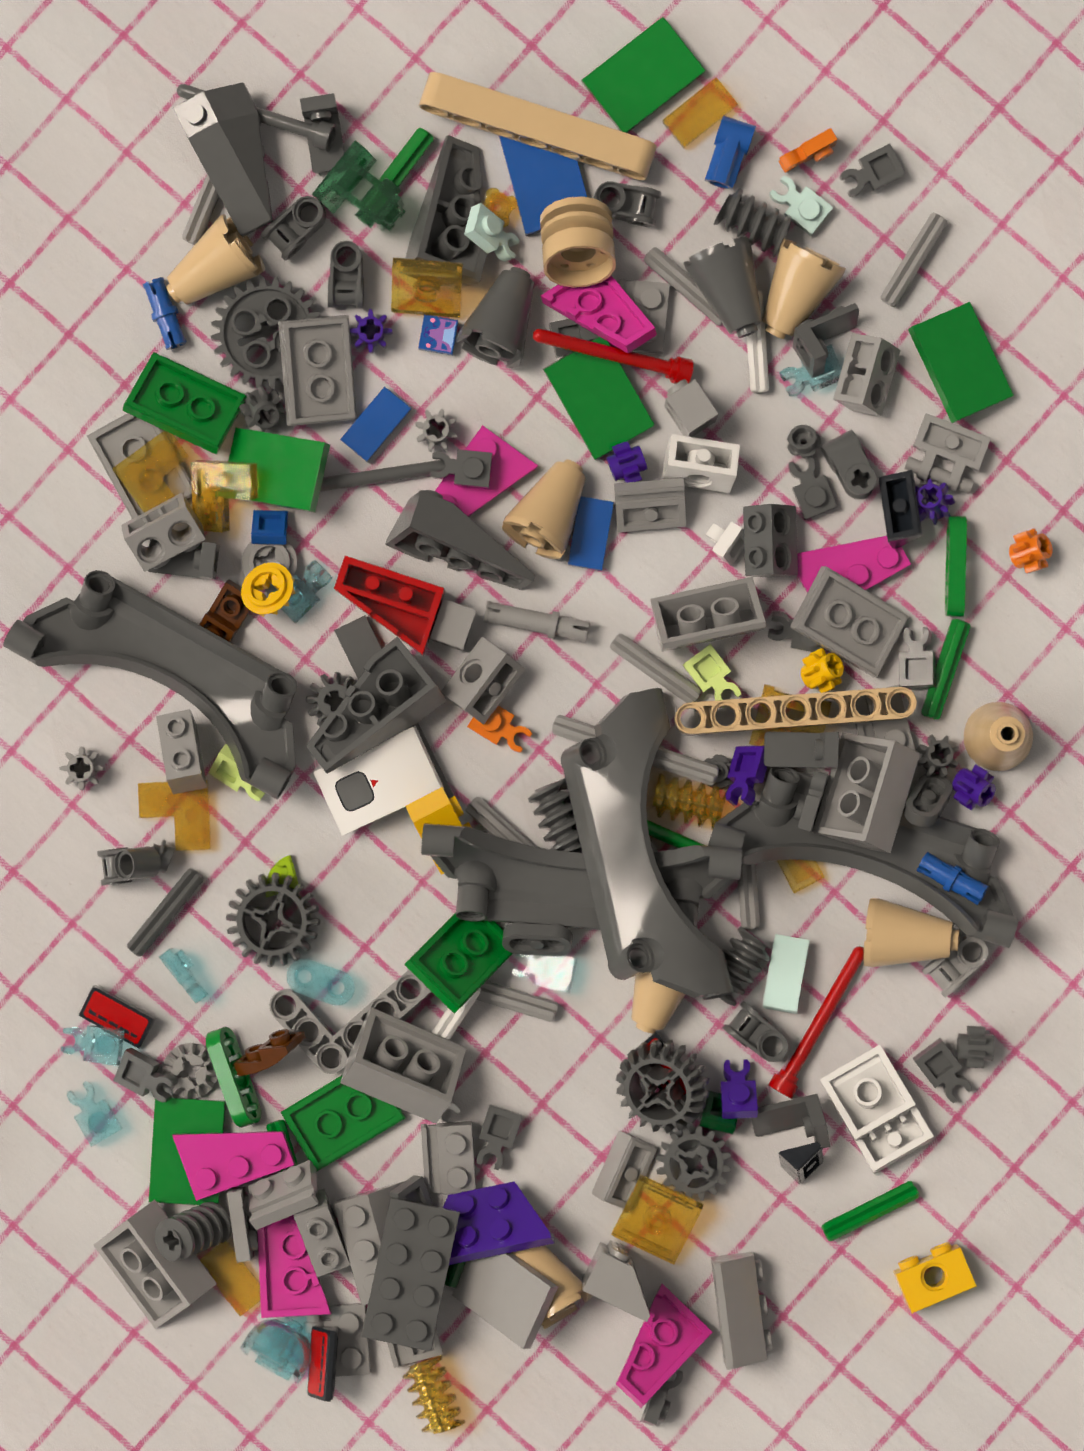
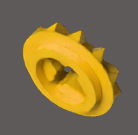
M261 564L250 571L244 579L241 588L243 603L252 613H257L262 617L270 613L277 615L279 609L283 606H289L288 600L291 595L295 594L293 588L295 579L289 570L281 564ZM270 584H272L278 591L271 592L267 598L259 590L269 589Z

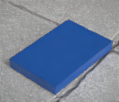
M499 136L526 236L541 232L540 215L553 202L568 197H587L577 160Z

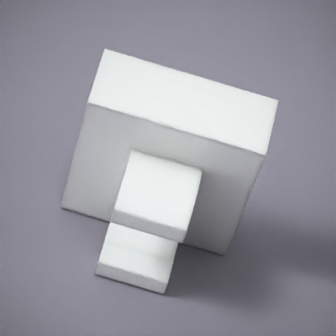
M731 521L726 530L713 523L706 533V536L716 543L712 551L722 561L732 566L744 548V529Z

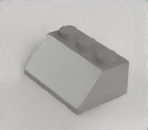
M753 577L650 599L655 628L662 652L748 634L766 628V621Z
M842 733L838 747V767L831 769L813 832L864 849L891 853L920 753L893 740Z
M371 1007L350 1051L340 1083L428 1121L437 1123L452 1102L467 1048Z
M403 1182L342 1198L334 1202V1208L362 1306L367 1305L370 1298L391 1198L389 1192Z
M154 1199L96 1242L94 1247L156 1329L194 1303L217 1283L196 1255H191L187 1259H178L175 1262H171L161 1255L154 1239L155 1230L162 1220L168 1218V1215Z
M611 1240L608 1245L600 1242L582 1278L583 1291L647 1322L650 1317L649 1308L632 1257L629 1256V1249Z
M752 1252L711 1257L723 1359L726 1369H736L766 1361V1351L772 1350L770 1329L763 1330L762 1316H767L768 1310L765 1294L759 1295L757 1281L764 1280L761 1260H754Z

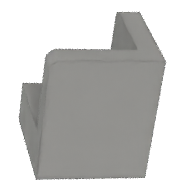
M443 599L430 639L464 651L476 611L464 605Z

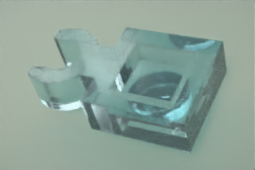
M832 344L826 346L828 358H826L824 374L811 378L804 365L798 369L787 367L780 371L779 374L783 381L791 378L796 379L793 385L786 387L790 397L799 395L805 386L809 384L813 391L816 392L838 382L842 367Z
M169 948L159 956L164 965L195 1003L200 1002L209 995L190 970L194 964L182 949L176 952L174 948Z
M516 954V956L526 958L528 966L523 971L513 969L512 973L515 976L528 978L536 975L534 985L570 994L577 959L566 956L541 955L539 961L533 955Z
M90 1025L87 1026V1033L85 1034L78 1027L63 1029V1033L71 1034L75 1038L73 1047L67 1045L61 1047L63 1053L73 1054L83 1050V1061L113 1066L120 1064L125 1030Z
M85 1081L82 1083L87 1091L84 1099L77 1098L72 1090L67 1092V1098L71 1104L79 1106L82 1110L81 1113L74 1116V1119L92 1147L121 1130L122 1126L106 1099L98 1103L95 1102L94 1087L89 1081Z

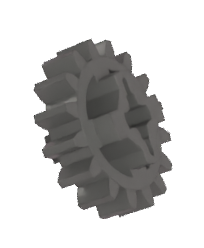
M697 1125L694 1133H690L686 1126L682 1129L683 1135L678 1136L673 1131L670 1132L671 1139L673 1140L670 1144L661 1142L660 1145L666 1152L665 1154L656 1155V1160L663 1162L664 1166L656 1169V1172L659 1175L666 1174L667 1178L664 1179L662 1185L663 1187H668L672 1184L674 1186L672 1192L674 1197L683 1191L685 1192L686 1201L690 1202L692 1194H697L700 1201H704L705 1191L709 1190L715 1196L717 1191L714 1185L716 1183L726 1185L727 1181L721 1175L722 1172H731V1167L724 1164L723 1160L730 1158L731 1155L730 1152L720 1151L725 1142L723 1139L714 1142L715 1132L713 1130H710L705 1136L702 1134L701 1126ZM699 1140L693 1148L684 1150L678 1146L685 1141ZM710 1148L713 1149L716 1155V1169L708 1164L707 1154ZM696 1154L700 1155L699 1162L707 1172L697 1168L692 1169L691 1172L687 1171L688 1165L679 1155L688 1156L689 1158H694ZM671 1157L679 1162L680 1172L677 1178L673 1176L670 1169ZM703 1177L709 1180L700 1186H688L692 1179Z

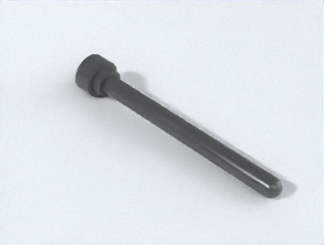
M181 84L177 88V94L185 99H190L205 91L186 84ZM256 107L260 114L261 123L307 137L314 147L325 151L330 150L336 135L335 124L323 120L320 123L314 122L309 124Z
M435 460L323 477L320 492L428 476L431 471L440 472L444 470L445 462L443 460Z

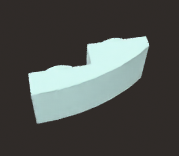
M775 934L763 1008L797 1014L810 940Z

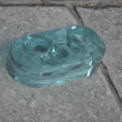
M300 959L295 961L287 971L288 985L299 994L331 1005H343L354 995V980L348 973L313 960ZM305 969L311 973V980L308 983H303L299 980L298 975L301 970ZM334 981L343 983V993L335 994L332 992L331 985Z

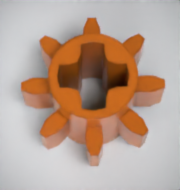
M1034 528L1013 536L1016 543L1010 545L1009 556L1015 567L1019 569L1024 568L1025 573L1028 574L1049 566L1046 559L1052 556L1053 548L1045 534L1040 533L1037 535V531Z

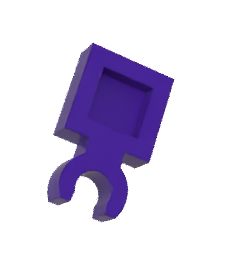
M736 746L727 776L733 784L730 785L726 792V800L732 805L736 806L738 804L740 796L741 800L747 805L753 804L756 797L755 790L753 789L754 784L763 783L767 767L764 765V746Z
M743 1059V1069L739 1072H735L730 1068V1060H725L723 1075L727 1081H721L722 1119L757 1118L756 1080H748L750 1075L748 1059Z

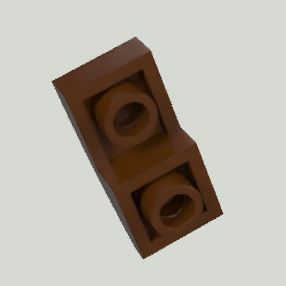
M228 579L199 625L231 643L250 610L243 603L241 597L242 587Z
M288 1029L278 1030L270 1034L269 1040L264 1044H257L247 1048L245 1055L234 1063L237 1075L243 1076L258 1073L275 1065L306 1038L304 1031L289 1033Z

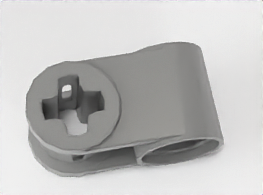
M966 935L959 939L958 951H951V957L932 960L922 969V972L925 975L929 974L941 987V994L947 997L968 979V976L984 964L989 954L988 947L983 940ZM969 942H976L981 947L980 956L974 961L965 960L962 955L963 947ZM940 968H942L948 974L950 980H948L942 974Z

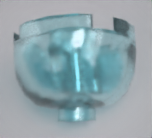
M286 1317L283 1322L277 1319L261 1321L253 1327L240 1346V1349L246 1355H248L250 1350L257 1354L258 1357L255 1362L271 1373L288 1381L293 1375L295 1383H299L303 1378L312 1357L310 1342L301 1333L304 1327L289 1317Z

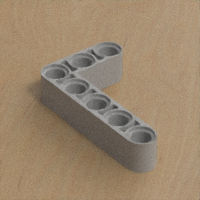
M408 970L336 1034H333L295 990L283 989L278 991L271 998L269 1006L272 1015L284 1029L289 1030V1033L300 1032V1026L304 1022L310 1021L317 1025L318 1037L313 1041L304 1039L299 1046L321 1071L327 1074H335L345 1068L348 1056L354 1045L349 1038L350 1028L354 1025L362 1026L371 1007L375 1009L378 1003L388 1002L394 1008L393 1017L401 1019L431 991ZM415 979L419 982L421 991L416 998L410 999L403 995L401 985L404 980ZM282 995L291 996L295 1001V1010L290 1015L282 1014L277 1008V1001ZM335 1048L340 1052L342 1060L337 1067H329L324 1063L322 1056L326 1049Z

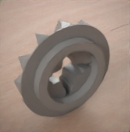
M288 541L286 545L252 544L250 542L242 556V569L245 576L255 567L262 564L259 560H255V558H267L272 553L273 548H275V560L284 565L291 575L294 576L297 571V555L294 548ZM270 584L269 589L266 590H276V588Z
M185 1043L177 1046L167 1055L162 1068L163 1074L170 1073L174 1076L181 1074V1071L185 1069L183 1057L192 1066L204 1064V1067L195 1073L197 1078L196 1086L189 1077H180L177 1084L172 1087L168 1086L173 1094L185 1099L204 1096L214 1087L217 1081L207 1048L196 1043Z

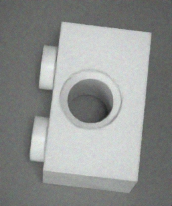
M671 434L665 450L662 480L683 478L684 486L730 493L737 476L740 445Z

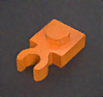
M829 128L802 143L800 147L779 157L780 160L778 162L784 173L813 158L817 163L834 153L832 147L836 145L838 139L832 128Z
M499 705L484 725L473 717L467 728L495 745L499 743L502 737L505 738L508 746L513 751L519 753L523 749L514 743V736L517 733H524L528 737L532 735V732L524 726L514 727L510 725L515 715Z

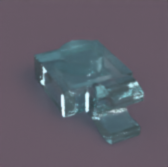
M317 560L312 561L306 567L302 580L296 574L293 576L295 579L293 582L295 594L289 598V606L281 608L295 624L320 601L316 593L322 587L329 584L333 578Z

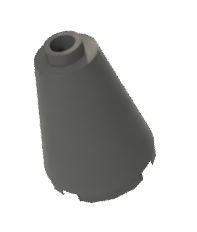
M748 237L733 239L735 246L732 247L724 245L723 242L692 255L689 257L690 261L684 262L687 272L729 334L737 333L739 338L756 333L758 331L757 325L762 322L752 247Z
M512 267L510 270H503L458 332L456 341L457 343L461 340L464 342L462 349L465 352L492 365H496L498 360L507 361L506 368H515L520 365L524 354L534 282L530 279V274L518 267Z

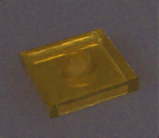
M393 258L391 312L460 318L463 263Z
M640 1174L611 1235L674 1265L704 1204Z

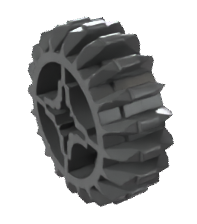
M278 872L272 874V883H267L265 874H260L258 876L260 886L258 887L252 879L247 880L246 886L250 892L247 893L243 889L238 888L235 893L242 899V902L231 900L228 904L231 908L238 910L237 914L230 913L226 915V920L237 922V926L227 929L228 934H235L237 932L240 934V938H237L232 943L233 946L238 947L244 942L248 947L242 952V956L246 958L252 950L257 953L254 958L255 964L261 962L263 955L268 956V967L274 966L275 956H279L282 966L287 965V953L289 952L295 960H299L301 955L297 947L300 946L303 950L309 951L311 945L304 940L305 937L316 939L318 933L309 930V925L318 926L321 923V920L318 918H310V913L319 911V906L313 905L308 907L306 902L314 897V894L310 892L304 897L299 894L305 886L303 882H300L295 889L289 887L293 881L291 875L285 878L284 884H280ZM267 891L278 892L276 899L269 908L249 905L250 901L260 893ZM288 896L299 907L302 925L295 923L285 913ZM278 903H280L278 919L284 924L281 927L276 924L274 926L275 929L272 928L267 936L269 921L262 915L266 912L270 915L272 910L277 909ZM245 915L250 916L261 925L262 932L259 943L249 934L245 923ZM276 932H292L298 935L292 943L284 947H269L270 941Z
M660 1039L654 1040L651 1045L643 1042L639 1045L638 1050L636 1048L632 1049L627 1054L628 1059H624L621 1062L620 1069L622 1071L616 1076V1081L621 1085L617 1088L616 1094L625 1096L621 1101L620 1107L629 1106L632 1109L629 1113V1118H633L636 1115L640 1117V1127L645 1126L649 1122L653 1132L658 1131L661 1126L666 1134L672 1132L675 1127L680 1131L688 1123H694L698 1118V1113H702L705 1109L706 1103L704 1101L707 1100L710 1093L705 1087L709 1084L710 1078L700 1076L705 1070V1065H695L694 1061L697 1059V1054H691L688 1057L685 1054L686 1045H681L677 1050L674 1049L673 1039L668 1040L664 1046ZM659 1064L668 1066V1067H670V1068H669V1069L663 1068V1067H662L661 1065H659ZM680 1077L686 1088V1096L684 1095L685 1091L680 1086ZM667 1080H671L665 1088H661L658 1092H655V1090L659 1087L660 1084H664ZM640 1081L645 1086L646 1094L643 1092L641 1088Z

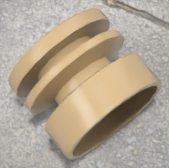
M568 197L553 202L543 210L540 215L544 274L550 281L560 286L572 288L588 287L601 283L612 275L616 269L614 241L612 240V213L605 203L588 197Z

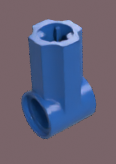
M723 115L714 142L716 147L705 177L706 182L723 189L733 190L743 156L748 153L756 128L755 125Z

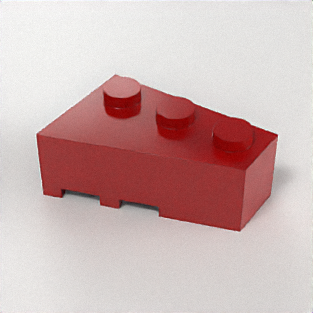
M344 556L334 586L335 591L424 657L445 594V588Z

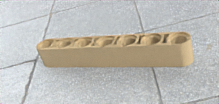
M438 72L429 73L419 103V107L422 110L636 180L647 179L657 148L649 140Z
M890 687L689 702L678 708L675 713L674 722L676 728L681 733L699 735L900 720L914 712L917 700L914 693L906 687ZM894 694H902L908 699V709L904 713H897L891 708L890 701ZM866 696L873 701L874 710L870 715H861L856 710L855 704L859 697ZM833 699L837 702L839 713L835 718H827L821 713L820 707L823 700ZM789 702H799L804 707V716L801 720L793 721L787 717L785 709ZM763 704L769 709L770 716L767 722L761 724L751 718L750 712L754 705ZM725 706L733 710L735 720L731 725L722 726L716 721V711L720 707ZM687 709L697 711L700 716V723L696 728L690 729L683 726L680 720L683 711Z

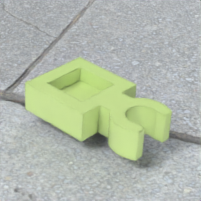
M711 644L682 665L703 693L710 687L713 688L715 700H722L721 694L726 689L733 691L736 697L741 695L737 685L727 682L723 678L731 670Z
M225 744L208 773L236 792L240 787H243L252 799L260 801L265 793L240 778L233 755L228 745Z

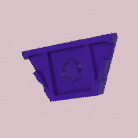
M515 1181L451 1194L447 1196L443 1208L460 1211L449 1265L555 1244L553 1236Z

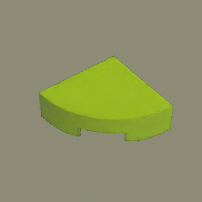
M291 855L280 859L267 876V883H272V874L278 872L280 884H284V880L288 875L293 877L289 887L295 889L299 884ZM267 891L265 892L266 898L277 895L278 892Z

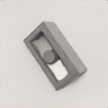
M619 1131L592 1194L602 1201L631 1211L658 1147Z

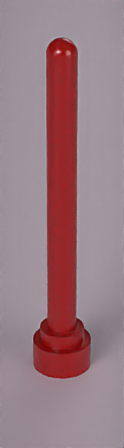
M536 329L533 332V339L538 343L662 373L673 384H677L683 379L689 383L692 377L694 367L692 359L677 356L675 359L670 358L667 361L635 352L626 353L616 347L544 329Z
M857 946L853 949L785 1070L781 1069L778 1074L774 1073L768 1086L790 1099L793 1098L798 1089L796 1085L799 1080L797 1078L798 1073L864 960L863 947Z

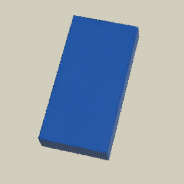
M384 386L340 440L368 462L412 409Z
M581 496L577 509L568 565L602 571L614 502Z

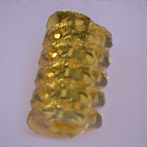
M660 773L651 809L653 806L656 807L658 818H661L665 811L669 810L671 821H675L678 815L683 813L684 824H689L693 816H697L698 827L701 828L706 820L710 819L711 829L713 830L715 822L721 819L726 792L723 797H720L719 787L714 786L710 793L707 794L706 785L702 782L693 791L692 781L689 779L680 788L679 780L676 776L667 785L665 775Z
M442 1355L428 1358L412 1365L410 1370L402 1376L403 1380H414L415 1382L407 1389V1392L419 1393V1397L412 1402V1406L424 1407V1410L416 1416L417 1419H428L429 1421L421 1429L422 1433H442L465 1423L463 1419H454L461 1413V1408L459 1406H449L456 1400V1394L444 1393L452 1386L451 1380H440L447 1373L446 1367L435 1366L442 1360Z

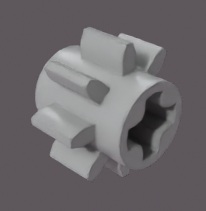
M444 409L439 411L438 416H432L426 410L427 420L424 423H415L416 427L423 429V434L419 435L416 439L418 442L427 440L429 442V452L433 451L435 445H441L442 449L446 451V441L448 438L457 439V435L449 430V427L456 424V420L450 419L446 421L444 419ZM435 422L438 426L444 425L446 427L442 430L443 436L438 439L434 434L430 436L427 434L431 431L430 424Z
M80 747L79 755L74 756L71 753H65L69 762L67 766L59 767V770L68 772L69 777L65 781L67 785L72 784L76 780L79 781V789L85 790L87 781H91L96 785L99 784L95 775L97 771L105 770V767L97 766L95 763L99 756L98 752H94L88 757L85 756V748ZM81 759H84V764L90 765V771L84 772V778H81L80 773L74 772V765H80Z

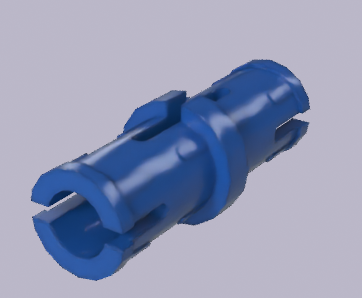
M163 277L153 279L152 283L150 281L144 283L143 288L153 310L151 314L152 320L157 322L166 350L178 348V344L180 346L185 345L187 341L184 338L176 316L179 313L177 306L172 305L164 283L165 280Z
M929 852L924 855L917 868V872L943 885V889L947 892L952 890L977 906L989 888L988 885L962 872L963 868L958 865L953 867Z

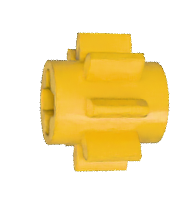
M820 648L802 659L805 665L801 668V678L810 689L819 687L820 693L834 689L835 686L842 683L840 677L843 675L844 666L836 654H826L824 648Z

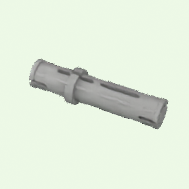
M487 601L484 623L488 622L548 634L550 639H555V636L586 643L590 621L560 616V612L556 611L548 614Z

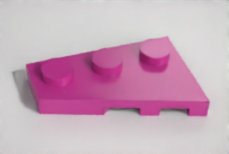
M612 275L601 283L588 287L572 288L556 285L540 295L543 304L626 353H630L657 335L653 324Z
M482 425L465 450L492 453L489 489L454 485L455 475H449L441 481L435 492L441 494L444 500L453 503L470 517L484 507L485 504L537 469L538 465Z
M887 536L797 553V577L806 593H808L821 566L830 568L864 590H868L911 565L902 547L892 548L888 543Z
M284 1131L182 1133L172 1135L196 1201L296 1164Z
M294 1215L258 1229L261 1318L332 1314Z
M663 1284L657 1290L649 1308L650 1317L647 1322H643L616 1381V1385L640 1408L649 1401L713 1333Z

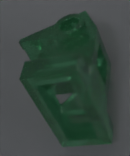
M356 140L312 193L333 214L344 201L348 202L358 210L355 216L369 228H372L375 224L382 232L385 228L391 231L399 217L402 218L406 213L402 208L404 203L401 197L398 196L401 189L385 177L381 182L368 172L377 160ZM363 179L372 187L360 201L351 192Z

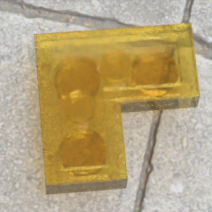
M164 430L112 469L145 513L175 496L162 477L187 460L189 455L175 436Z
M209 460L191 461L192 509L201 522L204 531L221 533L230 531L229 499L253 500L258 498L257 463Z
M206 780L207 788L174 795L168 782L138 783L139 818L174 816L176 851L212 849L208 780Z

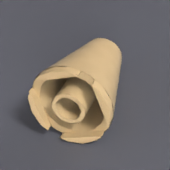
M223 214L211 225L168 275L169 284L166 288L177 303L183 301L189 305L260 275L265 271V266L259 254L255 257L252 256L250 247L253 243L247 235L242 237L231 217L226 219V215Z
M786 238L783 239L780 246L762 320L768 325L766 331L781 339H784L786 334L794 336L795 327H798L809 318L841 279L846 270L845 267L839 266L835 261L807 247L800 248L796 246V242Z
M568 459L564 462H555L505 516L502 530L524 548L528 543L537 547L538 549L535 554L549 559H560L566 551L586 477L582 473L583 468L576 462Z
M991 702L979 707L968 718L964 729V746L969 757L979 766L992 771H1005L1019 765L1029 754L1033 743L1032 726L1027 716L1016 706L1005 702ZM1003 728L1007 731L1008 734L1007 741L1004 740L1001 736V731Z
M871 898L869 900L865 927L867 934L866 941L864 940V966L872 968L951 957V951H958L960 930H953V922L880 898Z
M651 972L636 975L631 1019L636 1022V1028L652 1034L656 1030H663L686 994L653 982Z
M546 1245L512 1252L558 1286L541 1324L544 1329L578 1309L574 1304L576 1301L582 1298L586 1303L593 1296L583 1291L582 1281Z

